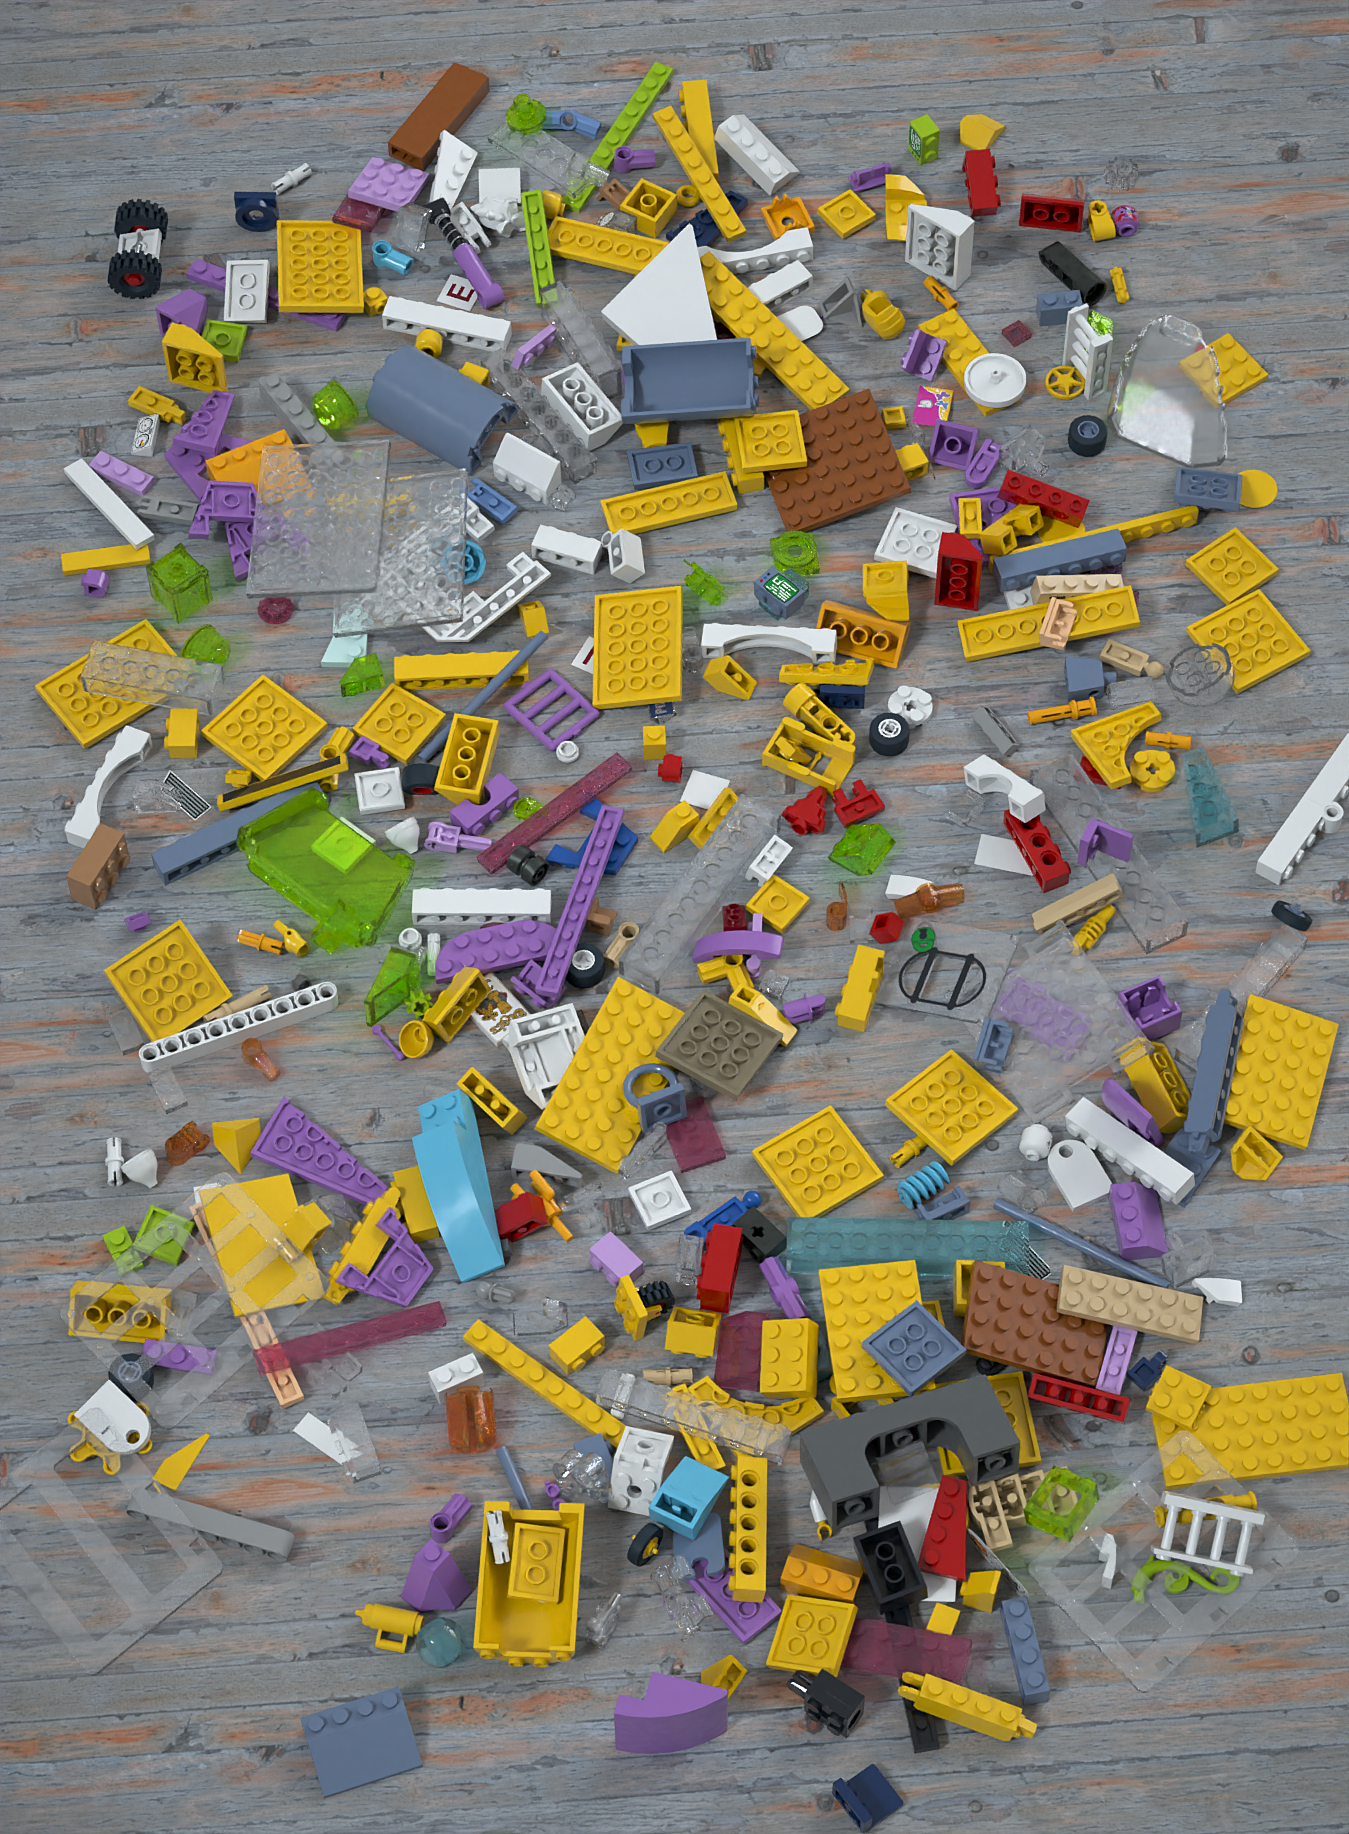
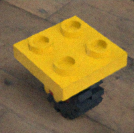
M629 1275L620 1277L618 1288H616L617 1294L614 1306L617 1313H621L624 1319L623 1324L628 1334L631 1333L634 1341L643 1339L647 1321L661 1317L662 1313L666 1314L668 1312L667 1309L671 1310L673 1308L672 1305H675V1298L668 1284L664 1281L659 1283L654 1281L653 1284L648 1283L646 1286L635 1288Z

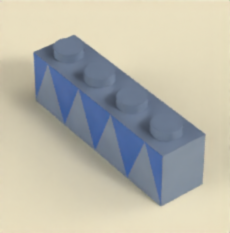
M1025 1596L1001 1601L1000 1615L1023 1706L1048 1702L1050 1688L1027 1598Z

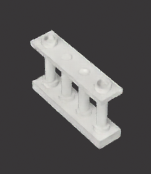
M1086 303L1068 311L1062 366L1075 365L1086 380L1084 396L1089 401L1107 393L1113 338L1109 333L1098 337L1087 322L1089 306Z
M1163 1491L1161 1501L1167 1504L1166 1508L1169 1510L1161 1546L1151 1545L1150 1550L1156 1554V1558L1171 1561V1557L1229 1569L1230 1574L1245 1577V1573H1253L1251 1566L1245 1565L1252 1527H1255L1256 1524L1263 1525L1265 1515L1261 1511ZM1182 1508L1192 1510L1191 1514H1193L1185 1552L1171 1549L1178 1512H1181ZM1207 1513L1216 1515V1519H1218L1210 1557L1195 1554L1203 1517H1206ZM1231 1518L1241 1520L1240 1524H1242L1235 1562L1220 1559L1227 1524L1231 1522Z

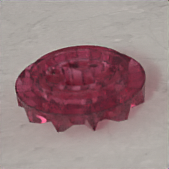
M276 593L272 596L266 595L265 599L259 601V606L257 607L259 617L269 624L283 623L291 617L293 612L291 600L287 599L284 594L281 596ZM271 605L279 606V612L272 609Z

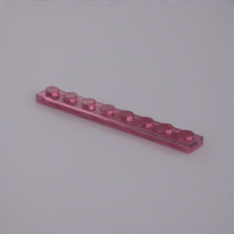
M616 752L476 856L478 862L491 875L507 864L509 856L518 846L524 844L529 848L632 771L631 764Z
M440 1301L254 1349L253 1357L259 1374L263 1375L444 1327L447 1324V1320Z

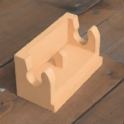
M1055 597L1051 598L1039 633L1041 646L1060 650L1065 649L1077 615V610L1071 609L1073 608V603L1059 600Z

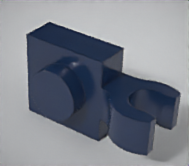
M1160 1350L1150 1361L1145 1357L1141 1358L1127 1372V1377L1144 1392L1147 1391L1161 1377L1162 1372L1159 1369L1167 1363L1168 1355Z

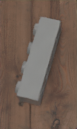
M980 705L972 714L975 722L983 728V732L991 738V742L999 748L998 751L1002 755H1012L1020 746L988 706Z

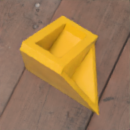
M260 1119L213 1122L212 1129L215 1147L241 1175L252 1158V1149L261 1136Z

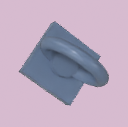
M649 1063L640 1065L628 1073L623 1083V1094L628 1103L638 1109L640 1128L643 1133L687 1117L684 1088L670 1068L661 1064ZM646 1073L661 1074L670 1083L669 1087L641 1098H637L632 1091L634 1081Z

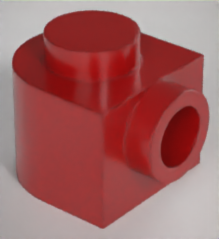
M674 754L664 755L663 764L659 763L658 777H662V782L681 783L683 770L682 756Z

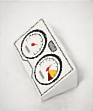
M159 414L139 419L131 455L153 457L160 426Z

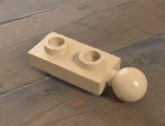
M1111 639L1107 641L1100 654L1099 660L1139 677L1143 670L1152 679H1158L1164 673L1161 663L1157 661L1148 663L1150 655Z

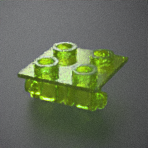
M685 559L683 560L693 571L691 575L688 574L684 578L687 587L696 594H700V597L704 598L710 605L718 606L721 603L722 595L728 598L723 592L725 587L715 577L704 572L694 561L690 564Z

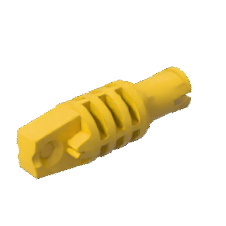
M1111 904L1101 908L1095 916L1090 917L1081 927L1080 931L1077 932L1073 938L1074 943L1071 946L1072 955L1079 958L1087 949L1090 950L1106 931V924L1116 913L1115 908Z

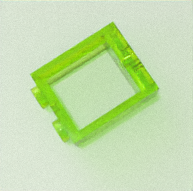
M1053 1465L1023 1509L1026 1524L1070 1543L1099 1500L1097 1483L1090 1478H1083L1073 1474L1069 1469H1062ZM1057 1484L1082 1494L1067 1518L1042 1508Z

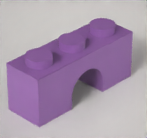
M501 772L484 784V797L489 801L488 803L480 806L474 805L466 798L450 811L451 824L461 827L462 834L470 836L480 835L485 827L492 822L498 821L503 813L508 809H513L518 804L519 789Z

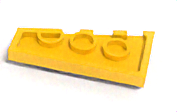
M874 658L866 659V663L855 664V660H846V663L842 665H835L832 661L823 662L816 667H813L812 663L782 665L779 673V682H785L789 685L804 682L813 686L819 684H835L838 686L842 684L868 685L874 668Z

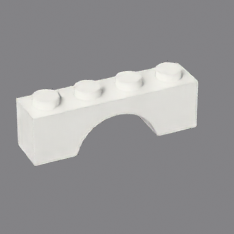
M986 755L980 756L963 767L967 786L980 794L986 792H1003L1008 794L1010 814L1022 822L1026 823L1046 810L1045 795L1041 789L1029 784L1025 779L1015 775L1011 770L1006 769Z

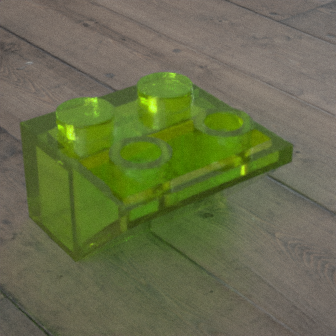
M881 823L852 825L847 828L841 841L834 845L833 851L828 858L857 876L872 875L896 842Z

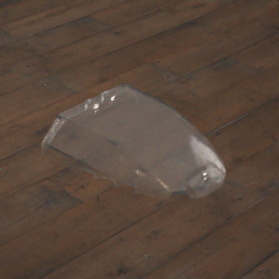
M1162 315L1156 320L1149 321L1143 327L1127 352L1117 374L1110 397L1107 420L1115 438L1187 468L1220 466L1227 457V421L1224 420L1223 413L1226 403H1222L1221 393L1223 392V386L1219 385L1218 380L1220 369L1213 347L1207 346L1202 338L1203 332L1193 323L1178 316Z

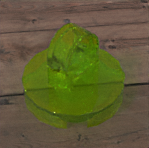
M519 94L514 98L513 104L506 113L509 129L514 133L515 131L522 132V135L533 134L541 130L542 124L547 121L545 106L541 102L531 99L528 94Z

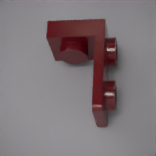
M739 904L722 906L723 932L747 931L745 906Z

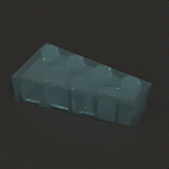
M1202 746L1183 753V772L1196 847L1198 848L1238 833L1239 819L1204 747Z

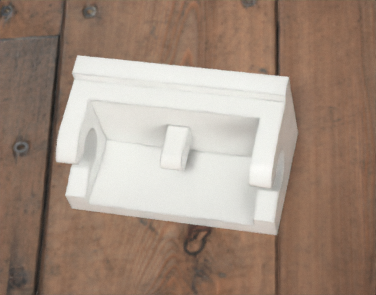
M774 835L750 865L745 878L750 881L755 877L759 880L758 886H763L792 851L793 847Z

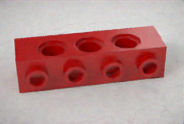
M1009 469L997 495V498L1015 505L1039 506L1042 515L1076 528L1080 526L1090 501Z
M1010 809L1005 810L1003 824L1043 893L1067 885L1071 868L1067 861H1063L1058 845L1056 843L1053 844L1050 839L1049 829L1047 826L1042 825L1040 815L1024 823L1010 814Z
M1035 1373L1033 1374L1028 1393L1030 1400L1124 1425L1131 1403L1130 1398Z

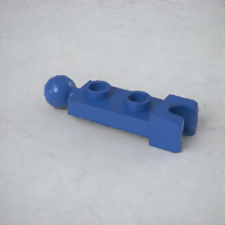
M752 1190L746 1192L742 1202L736 1196L699 1222L696 1221L687 1227L684 1231L685 1241L689 1242L692 1239H699L696 1242V1253H703L707 1248L705 1246L707 1232H712L714 1223L733 1227V1223L746 1213L748 1208L750 1209L753 1206L758 1208L760 1206L762 1197L757 1191Z

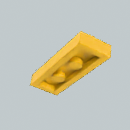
M730 787L724 788L688 835V838L701 852L709 850L743 804Z

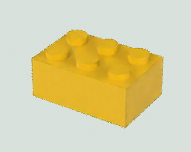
M809 1318L763 1321L760 1373L761 1394L769 1399L816 1397L819 1325Z

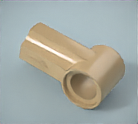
M625 922L619 927L618 935L603 955L604 961L608 966L620 969L632 950L639 947L640 934L639 928L635 923ZM629 934L634 935L632 938L625 937Z

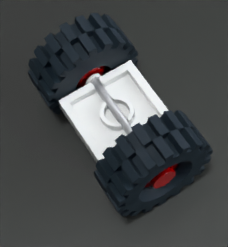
M132 199L128 201V204L123 202L122 206H119L116 211L114 232L119 239L118 253L115 254V257L112 256L107 281L110 284L109 287L114 289L116 294L122 293L121 296L125 298L127 295L130 296V299H135V297L144 299V296L149 298L160 289L162 265L158 261L160 245L166 239L168 214L164 212L165 209L163 207L158 208L159 204H150V200L142 202V199H137V202H134Z

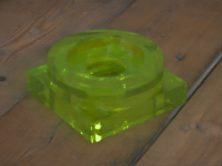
M788 531L777 538H770L774 568L786 577L820 574L817 546L813 533ZM792 546H798L802 549V554L798 557H792L787 553V550Z

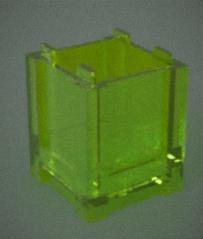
M182 543L176 545L174 550L156 562L152 561L146 565L151 597L156 602L159 601L172 614L173 619L178 624L202 605H207L213 601L208 569L203 564L200 565L187 552L186 547Z

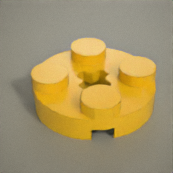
M1139 751L1131 761L1129 773L1131 774L1132 782L1141 786V790L1152 793L1160 792L1173 782L1175 765L1170 758V754L1166 751ZM1155 768L1157 771H1155V774H1151L1150 771L1146 770Z

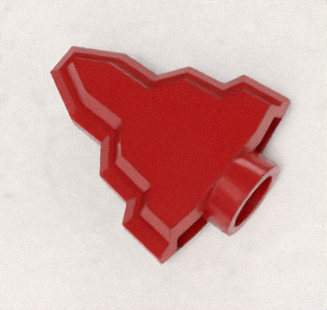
M822 786L809 791L805 798L798 799L794 805H788L782 812L781 816L791 824L790 827L794 832L800 835H806L807 832L813 834L823 833L826 826V821L824 820L826 815L824 805L827 801L826 788Z

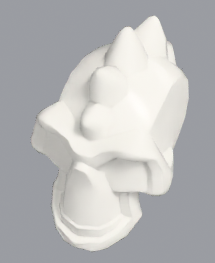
M486 197L481 203L470 207L479 216L480 223L488 228L496 229L499 235L509 238L513 229L519 232L526 231L523 207L517 206L518 199L515 197L507 199Z

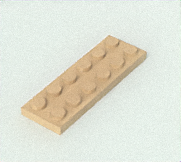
M1063 1265L1061 1268L1056 1312L1197 1344L1200 1337L1203 1297Z

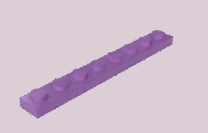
M195 259L186 273L187 279L225 292L226 269ZM269 285L268 308L279 311L278 287ZM282 312L336 332L346 318V313Z

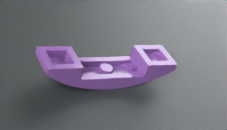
M759 931L719 932L696 941L692 961L706 962L715 959L716 955L756 954L758 959L781 958L784 938Z

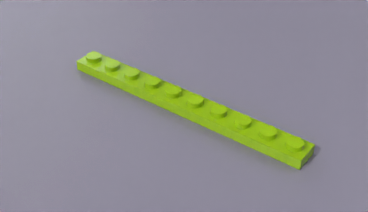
M658 62L653 64L564 196L562 203L566 204L565 209L578 214L581 213L613 165L616 148L626 146L673 76V68Z

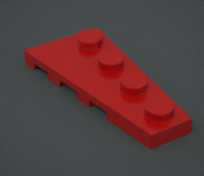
M942 1475L918 1560L921 1572L966 1582V1480Z

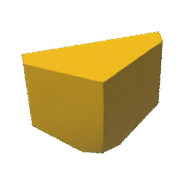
M983 114L966 115L960 122V143L973 150L989 149L1005 130V125Z
M1250 1125L1245 1128L1230 1149L1232 1170L1241 1179L1266 1181L1283 1158Z

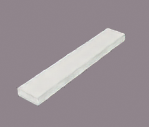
M82 458L64 468L65 475L136 550L155 540L154 534Z

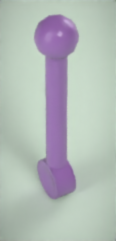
M374 1025L372 1028L373 1033L382 1038L396 1054L397 1060H403L405 1058L404 1053L398 1051L382 1033L380 1025Z

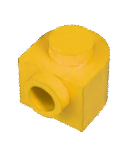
M377 287L368 288L363 293L364 308L369 316L373 317L383 313L388 301L385 293Z

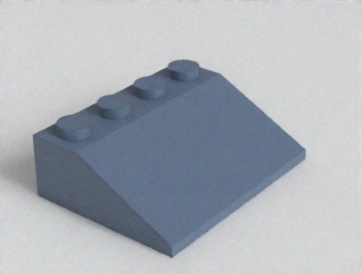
M399 1686L300 1718L324 1798L423 1767Z

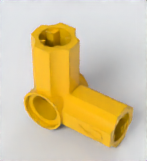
M742 954L723 955L697 964L698 975L703 984L727 977L733 992L740 983L754 989V985L743 963Z

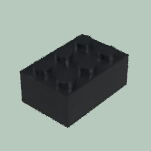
M900 1520L853 1537L854 1550L880 1615L928 1598L927 1585Z

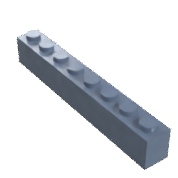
M313 781L280 792L268 799H262L247 809H241L230 817L222 818L213 825L199 829L196 833L179 838L176 842L166 847L158 848L155 852L151 853L153 866L166 886L327 810L326 796L317 781Z

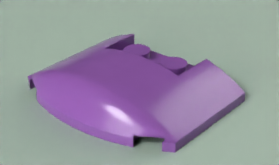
M1107 1078L1103 1083L1101 1092L1104 1105L1130 1130L1155 1147L1162 1146L1165 1141L1153 1116L1112 1078Z

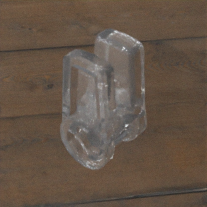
M694 626L683 627L682 665L688 672H697L702 667V649Z

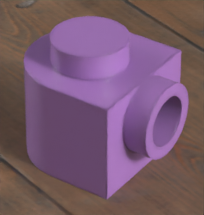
M88 569L87 573H83L81 580L85 596L104 597L110 577L102 570Z

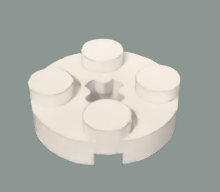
M905 685L900 686L889 698L888 713H896L905 718L909 724V729H914L915 726L920 724L923 726L932 716L933 705L931 695L919 688ZM913 705L916 709L908 711L906 706Z

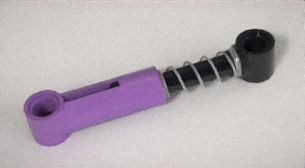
M442 197L423 205L427 221L430 224H435L438 229L442 230V235L446 237V242L451 244L450 248L454 251L453 257L474 288L483 309H488L504 302L505 298L500 285L493 281L472 246L463 242V236L458 234L459 230L455 229L453 226L454 222L450 221L451 212L446 200Z

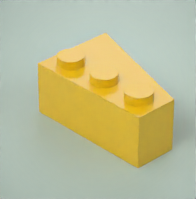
M858 944L853 964L849 967L848 981L844 983L842 988V1002H838L834 1015L838 1016V1026L865 1032L884 975L885 951Z

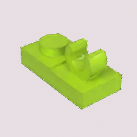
M125 1226L102 1235L122 1278L144 1268L137 1251L132 1249L133 1242Z

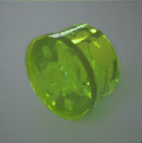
M335 380L329 381L326 386L312 396L313 411L321 423L328 428L339 430L359 416V411L353 398Z
M206 624L196 629L188 637L181 649L180 658L200 675L207 676L216 673L226 664L230 655L231 644L214 626Z

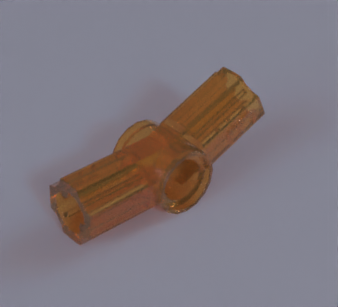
M925 883L920 885L915 893L893 902L899 918L903 920L923 911L924 913H934L942 906L963 903L965 899L964 888L959 883L936 887L933 883Z

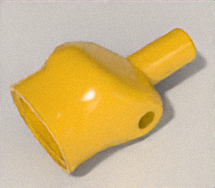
M280 920L275 921L273 927L284 936L286 950L299 958L304 957L310 950V944L303 940L296 930L288 928Z

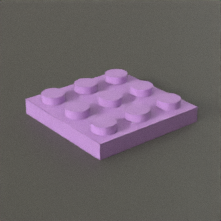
M372 157L349 188L348 197L406 214L428 183L430 173Z

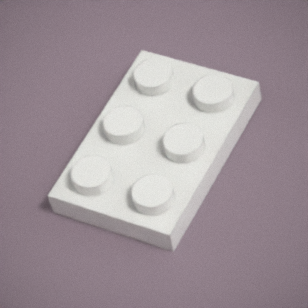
M268 260L227 261L224 322L235 324L267 323L270 268Z

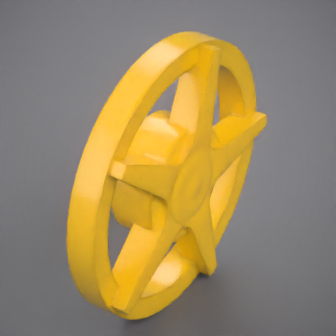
M1058 366L1048 372L1045 379V387L1053 397L1061 400H1070L1082 394L1085 388V379L1076 367ZM1059 371H1069V373L1061 374ZM1074 373L1081 379V382L1073 379ZM1054 374L1057 377V381L1049 384V379ZM1073 386L1081 387L1077 392L1069 394ZM1057 387L1059 390L1065 391L1066 395L1059 394L1052 390V388Z

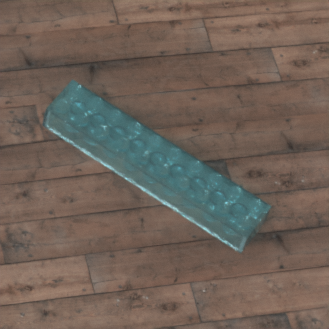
M787 1217V1273L818 1274L820 1269L915 1260L918 1276H953L956 1260L1005 1262V1269L1028 1275L1029 1221Z

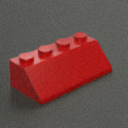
M942 532L937 559L934 605L978 611L983 556L965 535L954 532Z

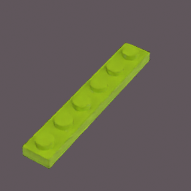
M538 189L522 192L521 200L537 307L558 304L542 191Z

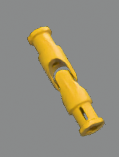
M1252 1491L1247 1492L1246 1495L1233 1496L1229 1494L1205 1499L1257 1510V1500ZM1160 1505L1155 1506L1154 1509L1155 1521L1159 1528H1164L1169 1509ZM1182 1508L1181 1512H1178L1176 1523L1179 1525L1191 1524L1193 1518L1192 1510ZM1209 1513L1206 1514V1517H1203V1521L1216 1519V1515Z

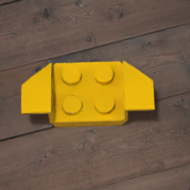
M885 174L886 239L906 242L908 206L910 204L927 206V201L925 200V195L906 176Z
M907 560L863 564V597L866 598V603L887 620L908 621L909 570Z

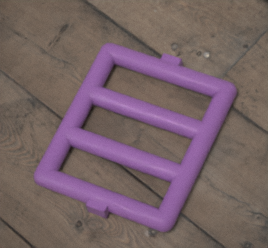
M548 669L531 683L527 681L521 686V690L503 704V708L550 751H555L562 742L568 741L572 737L577 738L582 734V729L600 715L597 708L593 707L587 699L553 669ZM549 679L558 685L557 688L523 714L515 707V705ZM567 693L573 699L539 727L530 721L532 717L562 694ZM579 706L588 712L587 715L553 741L544 734Z

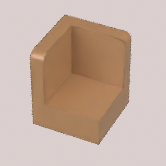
M594 898L587 917V931L609 936L617 916L616 911L601 908L599 906V898Z

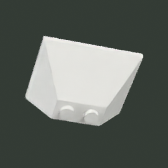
M573 1003L510 1021V1054L525 1094L541 1109L546 1108L585 1037Z

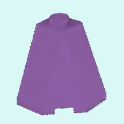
M189 288L159 304L156 307L160 335L165 336L173 322L186 325L201 336L208 313L206 297L200 292H195Z
M430 1539L414 1556L401 1598L419 1613H427L430 1610L439 1609L450 1611L456 1610L472 1593V1589L451 1554L434 1540Z

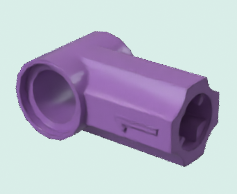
M621 146L615 150L614 169L620 174L629 173L632 168L655 167L654 149L632 150L627 146Z
M455 1493L442 1510L431 1517L430 1532L435 1542L446 1543L451 1540L453 1531L473 1508L472 1503L467 1497ZM438 1526L447 1527L443 1530L436 1529Z

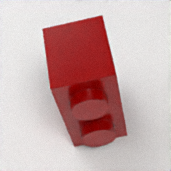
M530 1192L522 1193L516 1199L504 1203L494 1210L500 1239L508 1238L512 1243L548 1223L543 1198Z

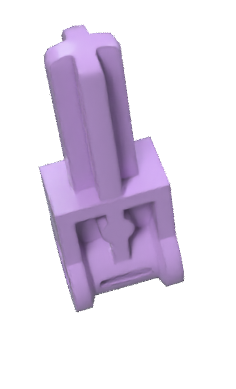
M436 821L429 823V835L424 842V846L427 849L436 852L457 853L458 847L490 852L492 848L491 839L461 834V827L446 825Z

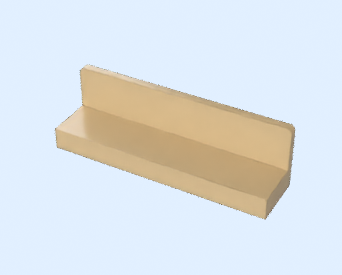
M1111 873L1032 913L1033 925L1039 935L1044 938L1125 896L1116 876Z

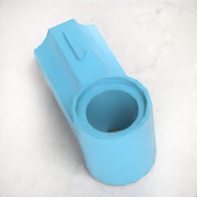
M379 240L373 244V263L379 268L388 267L402 275H407L410 272L413 258L392 249L390 243L385 240Z

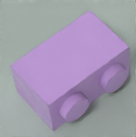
M611 1231L589 1249L590 1264L595 1270H601L606 1275L608 1282L614 1287L619 1285L620 1277L629 1275L632 1282H634L644 1273L643 1262Z

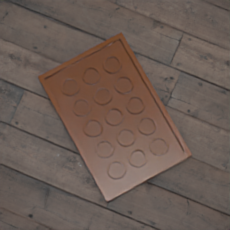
M977 1260L972 1263L961 1345L967 1349V1354L1096 1389L1103 1364L1107 1324L1056 1312L1059 1284Z

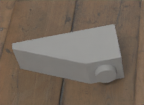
M529 1142L523 1144L516 1143L511 1165L512 1179L533 1182L529 1174L536 1169L550 1185L582 1189L583 1178L581 1173L540 1146Z

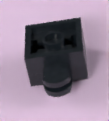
M821 1669L814 1680L800 1671H795L792 1675L793 1679H789L786 1685L789 1690L805 1700L804 1711L806 1715L815 1722L820 1721L825 1724L827 1729L834 1735H842L847 1738L864 1714L865 1696L824 1669Z

